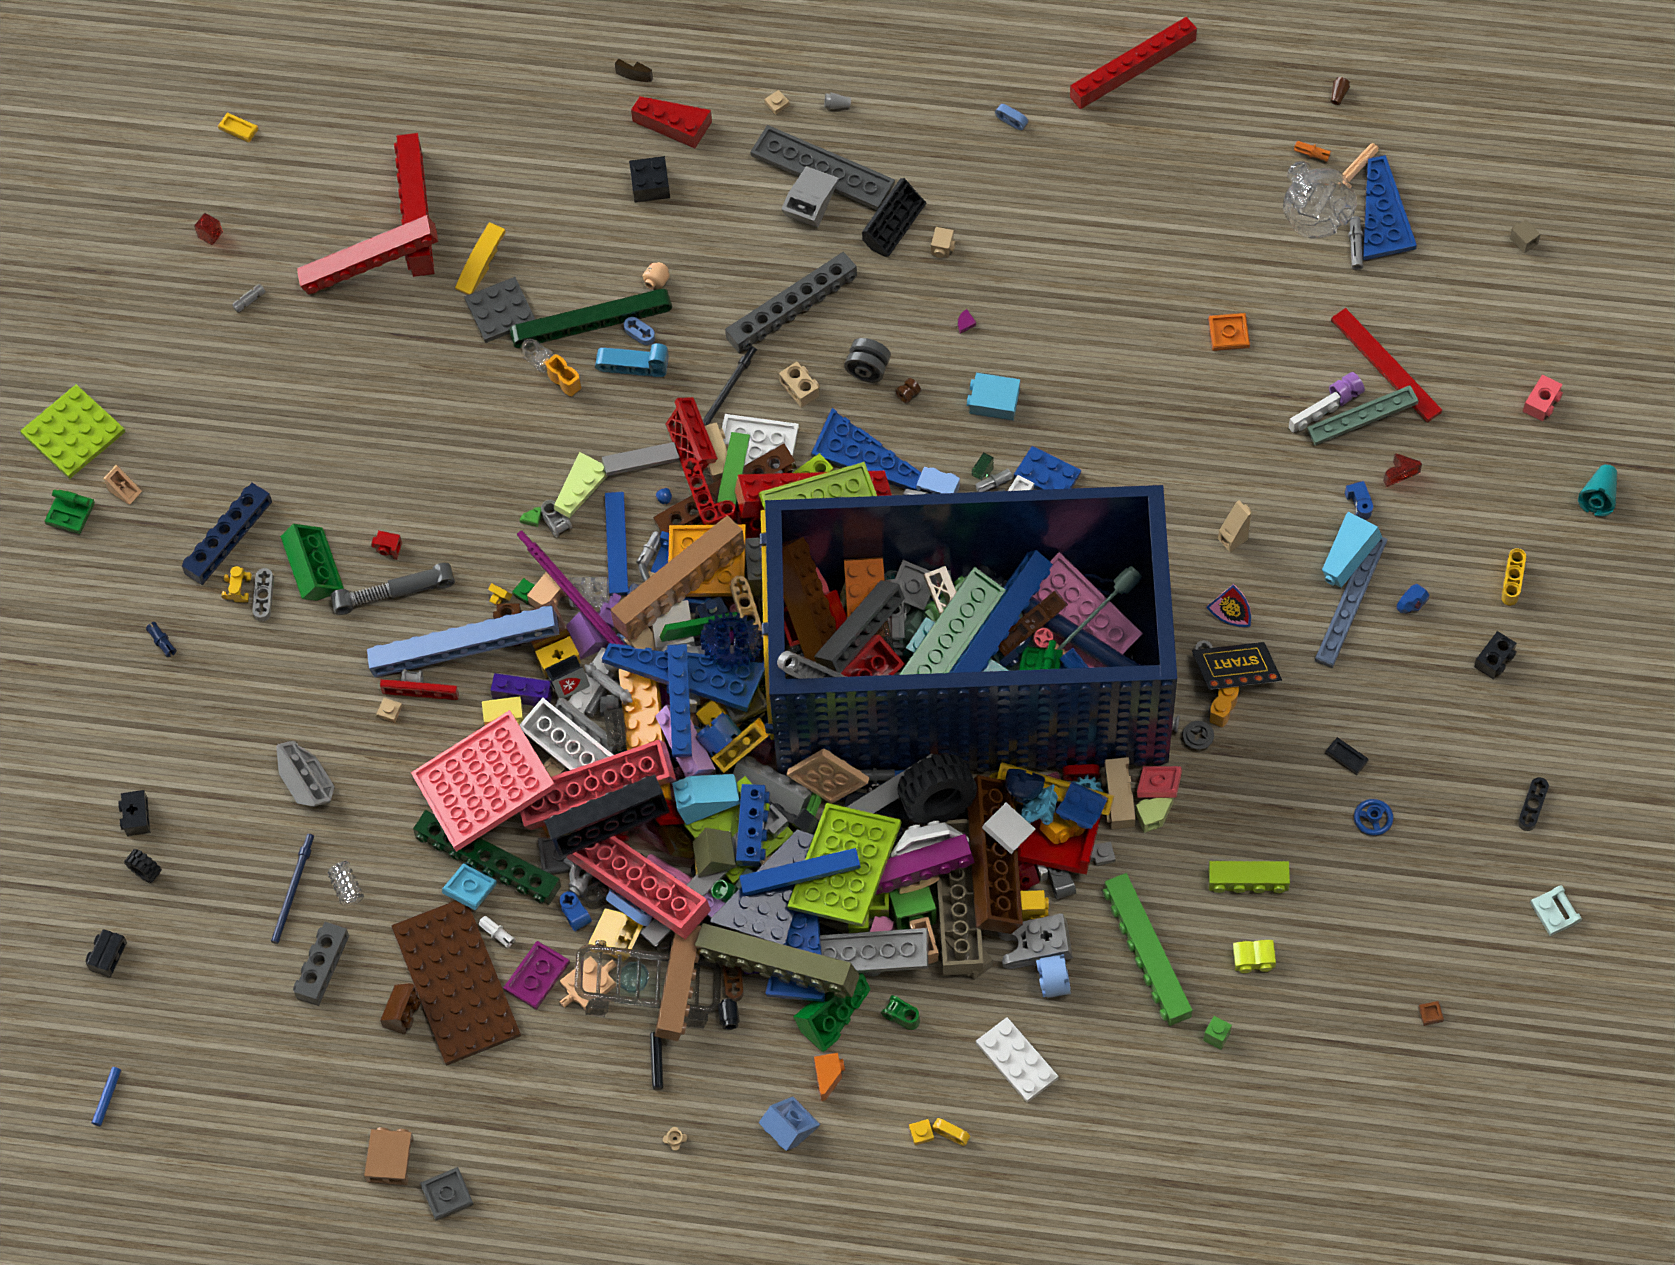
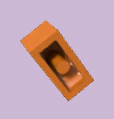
M838 1053L814 1057L821 1101H826L842 1079L841 1071H845L844 1061L839 1059Z

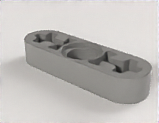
M267 568L260 569L255 577L252 611L255 619L260 622L270 618L272 609L274 577L271 570ZM264 575H267V576H268V578H266V581H265V584H266V585H263V581H262V578H264ZM262 591L269 593L264 599L258 597ZM261 604H262L263 607H264L265 612H263L262 615H259V612H261Z

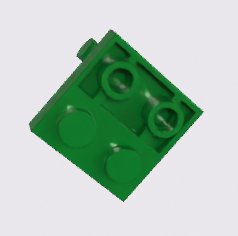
M54 489L52 496L55 499L46 516L45 524L81 534L95 504L94 499L73 492Z
M1049 640L1047 649L1027 647L1023 651L1019 670L1060 669L1062 663L1060 657L1063 656V650L1055 649V640Z

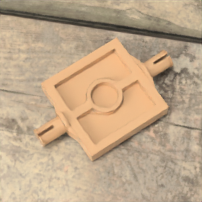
M591 956L560 980L561 985L568 992V995L559 1001L560 1004L565 1008L572 1001H575L585 1010L591 1007L616 987L615 981L608 974L617 967L615 961L611 959L605 966H602Z

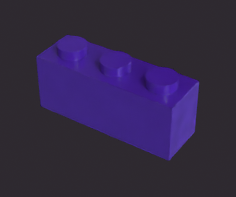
M494 673L490 690L493 700L520 696L522 704L536 706L542 698L551 703L553 694L551 681Z

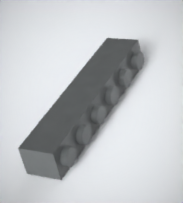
M880 580L814 656L816 662L840 674L904 601L905 597L900 585Z

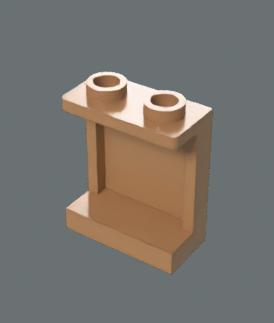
M379 1127L377 1130L371 1129L364 1175L367 1182L408 1185V1162L411 1142L414 1139L411 1132L406 1129L389 1131V1129Z

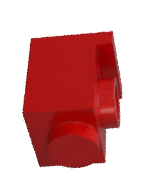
M378 530L377 536L372 539L371 546L379 554L384 556L392 555L393 559L397 560L402 540L398 534Z

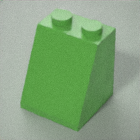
M929 886L903 894L899 893L898 888L889 892V902L897 930L909 929L910 921L929 917L931 925L936 924V907Z

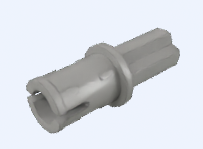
M1007 468L998 474H991L989 478L976 483L975 486L978 492H985L994 487L998 488V485L1012 480L1013 476Z
M653 532L648 543L643 546L644 549L636 561L638 565L645 563L647 568L651 558L657 553L656 549L660 544V532Z

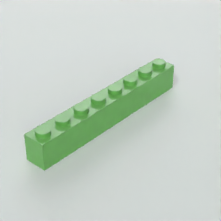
M1127 873L1105 881L1104 889L1102 890L1106 900L1111 902V912L1120 921V931L1123 935L1126 934L1128 938V948L1131 952L1134 951L1137 967L1139 969L1142 968L1145 974L1143 975L1144 981L1153 991L1151 992L1152 998L1156 1004L1159 1003L1160 1015L1163 1021L1167 1020L1169 1026L1191 1018L1192 1008Z

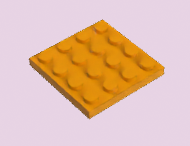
M741 524L738 526L743 530L745 544L746 524ZM669 525L668 562L714 525ZM745 548L740 555L730 559L725 567H720L710 579L704 580L698 589L689 592L686 597L732 596L730 589L732 579L736 576L745 577ZM737 582L736 586L739 587L740 594H742L743 585H740V583Z

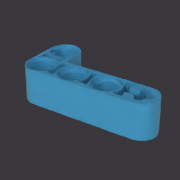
M659 343L652 344L650 352L599 348L595 368L602 372L664 377L669 360L668 348Z

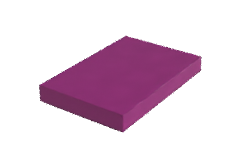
M536 941L503 989L537 1010L570 964V960L541 942Z

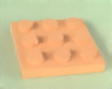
M826 749L818 751L790 767L787 771L788 777L831 804L865 786L869 781V777L860 770L852 767L846 761L841 760Z

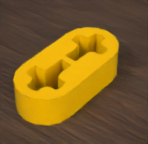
M937 1118L932 1126L936 1133L961 1146H966L971 1137L963 1129L940 1118Z

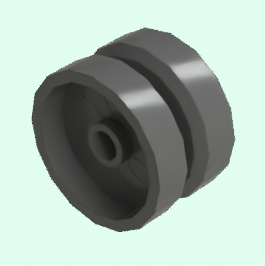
M868 338L855 339L850 347V354L846 358L844 368L850 375L865 382L880 381L884 376L885 367L890 360V351L883 344Z

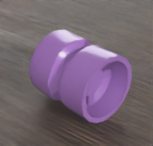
M1350 372L1342 377V381L1338 380L1331 384L1329 391L1330 394L1334 392L1339 394V405L1343 406L1351 401L1352 397L1355 398L1362 394L1365 388L1358 375Z

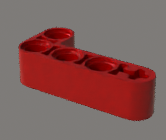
M694 458L686 459L682 465L703 525H716L727 515L735 521L738 516L735 504L730 500L714 504L699 462ZM691 468H694L696 473L693 476L690 470ZM696 484H702L699 488L694 487ZM702 500H708L707 503L700 504ZM728 509L732 510L729 514L724 513ZM714 516L712 520H706L707 517Z

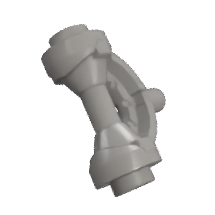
M566 857L564 863L571 867L569 874L570 883L568 884L570 887L569 891L573 892L577 897H584L588 890V881L593 876L586 872L583 877L579 878L582 868Z

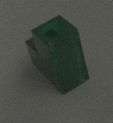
M983 452L972 469V476L981 481L985 476L988 477L994 469V457Z

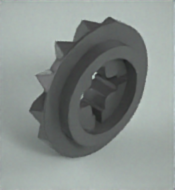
M1193 721L1184 728L1183 739L1185 744L1190 746L1191 749H1198V751L1204 748L1207 749L1213 742L1214 731L1206 722ZM1202 730V738L1195 741L1194 734L1197 735Z

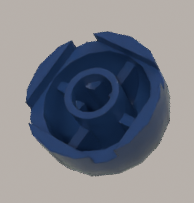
M1008 769L1005 777L1006 791L1015 797V801L1020 803H1026V800L1037 798L1041 794L1045 778L1042 775L1034 772L1031 775L1022 769Z

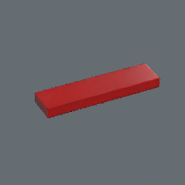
M380 680V688L383 694L458 700L459 697L458 688L455 685Z

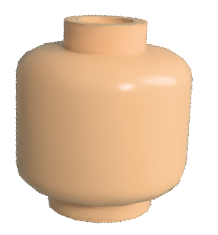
M660 262L651 263L643 274L644 284L651 290L662 289L670 278L668 267Z

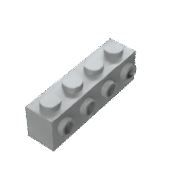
M745 755L741 758L733 772L736 782L746 776L754 785H765L767 791L770 792V801L772 803L780 804L785 811L797 816L802 809H806L812 791L803 785L796 783L786 775L774 771L770 766L763 765L751 756Z

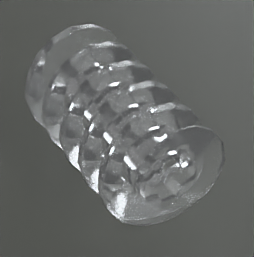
M348 861L335 864L327 873L340 904L344 906L357 904L364 898V894H359L361 888L357 887L359 883L355 880L356 876L351 874L353 869L349 867L350 863Z

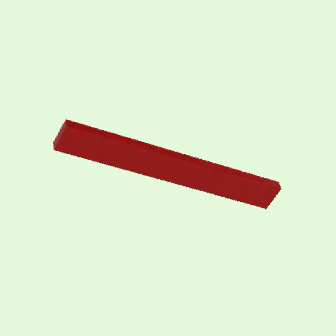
M1347 308L1331 317V321L1396 390L1411 385L1418 399V404L1412 407L1427 423L1442 413V409Z

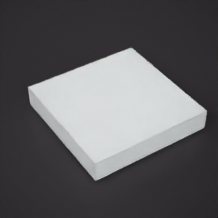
M1007 803L982 826L1010 854L1035 830L1029 822Z

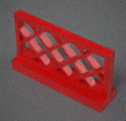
M694 397L677 398L674 402L676 409L666 422L672 442L675 443L681 465L686 460V452L687 459L693 458L694 454V459L699 462L703 473L708 464L715 463L718 458Z

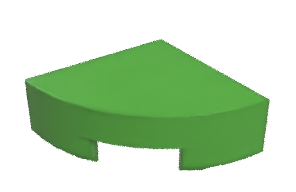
M541 507L533 508V510L522 514L520 523L538 527L542 517Z

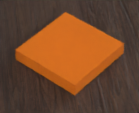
M1246 313L1208 317L1213 351L1250 348Z

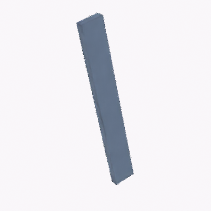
M1382 537L1351 575L1316 655L1315 662L1333 668L1388 539Z

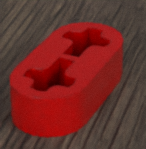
M1095 764L1068 765L1062 769L1063 779L1066 781H1077L1079 776L1085 779L1086 775H1088L1090 780L1093 777L1096 779L1100 778V768Z

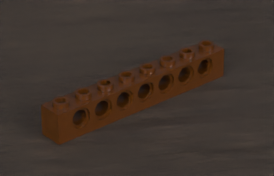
M782 444L746 464L743 474L792 473L797 466L786 445ZM773 464L780 465L777 469L771 468ZM722 478L708 486L714 504L718 500ZM693 495L653 517L661 533L662 531L669 533V525H696L702 522L699 512L695 515L689 514L691 510L698 511ZM702 500L700 504H705L708 500ZM713 516L707 517L706 520H710ZM675 519L682 520L679 524L672 523Z

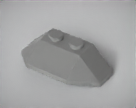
M295 741L278 744L276 748L279 775L296 802L309 806L330 803L335 786L316 756L298 746V743Z

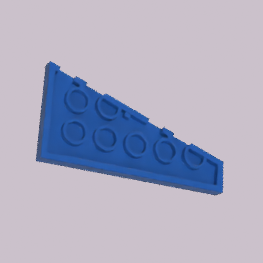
M1386 155L1368 159L1363 260L1415 250L1417 244Z
M831 409L811 452V457H815L820 453L830 464L842 468L865 462L868 471L885 470L889 484L917 491L916 485L921 475L919 470L908 462L902 461L894 452L887 450L875 438L861 428L854 426L850 423V420L846 417L843 418L835 409Z

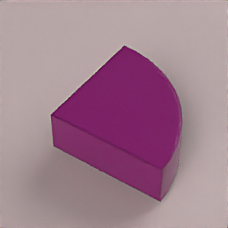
M967 309L958 318L960 334L976 326V321Z

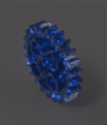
M732 612L729 613V616L722 613L721 618L715 615L714 621L709 619L708 624H704V628L701 630V650H705V656L710 655L709 661L716 659V665L722 662L723 668L727 664H730L732 669L734 664H737L739 668H741L742 663L748 666L749 660L754 662L755 656H759L760 650H762V630H758V624L753 625V619L747 621V615L743 618H740V613H737L736 617L733 616ZM730 627L733 628V653H730Z

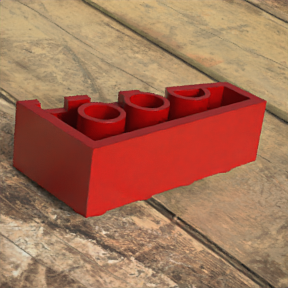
M639 96L631 109L633 122L694 149L712 123V114L709 109Z

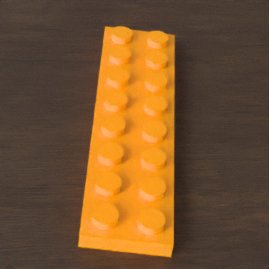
M619 669L620 686L624 690H629L628 692H630L633 700L632 703L628 702L626 705L622 702L627 750L659 739L665 743V735L655 717L662 710L659 682ZM670 783L661 785L665 800H672Z

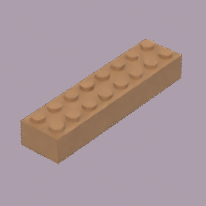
M728 515L613 606L610 611L614 627L628 641L632 638H637L642 633V630L647 626H652L658 617L662 614H667L674 604L683 601L689 592L698 589L704 580L710 579L715 574V571L720 567H725L730 559L743 552L745 548L743 530Z

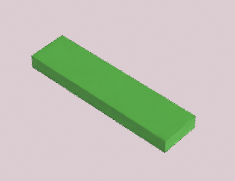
M731 432L717 503L730 500L735 504V507L737 506L735 486L738 474H743L750 441L749 434Z

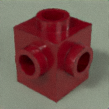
M1018 861L1020 891L1029 890L1031 886L1039 884L1035 866L1032 863Z

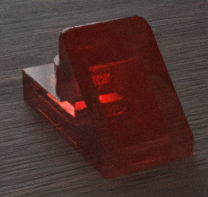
M1394 454L1393 463L1395 467H1391L1385 472L1383 482L1386 487H1389L1419 474L1422 467L1421 461L1400 454Z

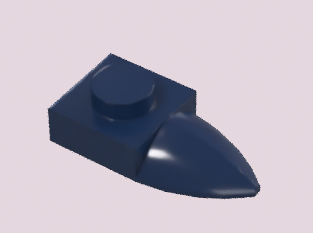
M1031 637L1017 646L999 663L1003 667H1013L1020 661L1018 657L1027 648Z

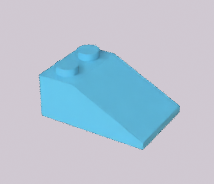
M734 774L689 776L672 783L677 810L686 825L740 804Z

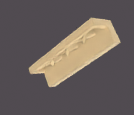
M946 566L923 575L939 615L943 612V608L947 606L939 601L938 596L940 592H943L947 604L956 593ZM936 575L940 587L932 584L931 576Z

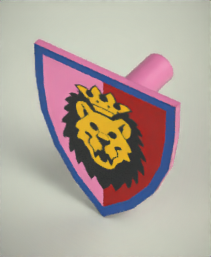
M1234 584L1206 606L1214 616L1227 624L1238 627H1251L1250 606L1246 597Z

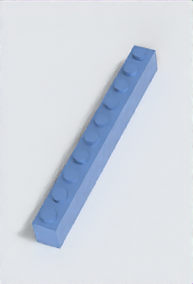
M543 606L536 610L505 615L497 619H487L484 622L471 623L458 628H449L446 631L432 632L428 635L415 636L386 645H376L373 648L367 649L369 669L374 677L401 672L403 669H414L559 635L557 614L552 606Z

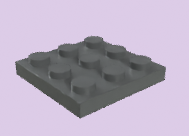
M516 277L464 296L485 343L510 334L509 329L515 324L535 320Z

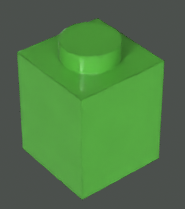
M1214 1016L1205 1031L1203 1041L1222 1050L1231 1034L1232 1025Z

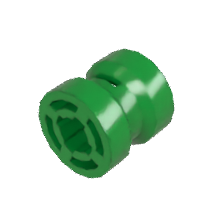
M717 880L711 888L712 896L725 903L738 891L737 886L724 880Z

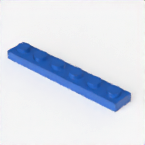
M687 644L667 645L672 756L688 757L692 756Z

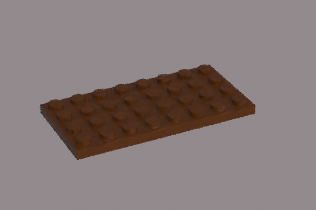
M455 900L391 925L446 1066L521 1036L470 907Z

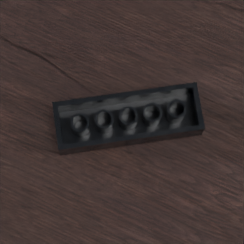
M654 774L646 776L635 783L627 784L616 791L608 792L597 799H591L578 807H572L559 815H553L544 821L561 859L668 814L670 810Z

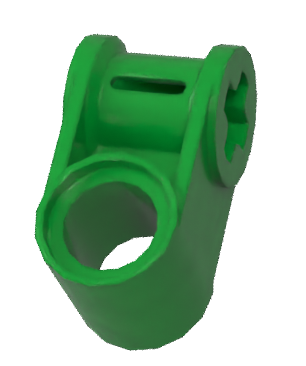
M891 995L887 1007L881 1011L882 1016L908 1030L916 1029L920 1024L918 1009L904 1002L899 997ZM908 1016H915L914 1020L909 1021L906 1019Z

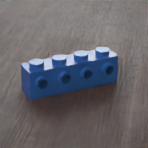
M742 784L736 855L738 866L761 867L762 861L766 860V849H763V841L767 842V830H764V824L768 822L769 818L766 803L770 802V792L767 791L765 785Z

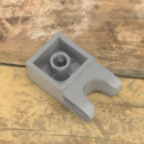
M1063 913L1023 921V925L1012 934L998 932V936L1002 940L1018 942V947L1015 951L1003 956L1002 964L1006 969L1030 965L1037 966L1036 960H1040V958L1064 954L1065 960L1073 959L1068 924Z

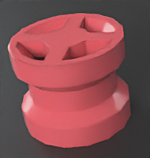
M1047 628L1038 629L1033 635V644L1037 648H1047L1049 640H1053L1052 632Z

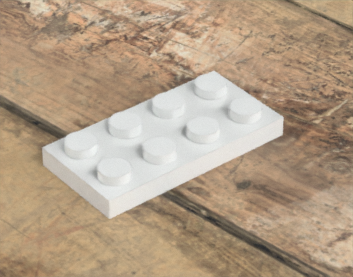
M1008 1017L976 1040L977 1046L1026 1103L1058 1080V1075Z

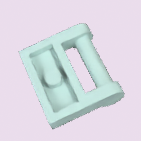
M1562 885L1532 899L1530 902L1550 936L1582 920L1580 914L1575 912L1566 897ZM1558 897L1570 917L1569 919L1565 920L1553 898Z

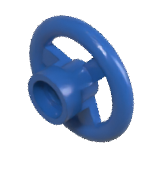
M1368 799L1361 802L1355 809L1354 821L1363 833L1373 836L1381 835L1392 826L1393 812L1385 802L1378 799ZM1371 805L1370 807H1368L1367 812L1362 811L1363 808ZM1386 811L1387 823L1380 828L1379 820ZM1360 817L1368 819L1372 823L1374 830L1365 827Z

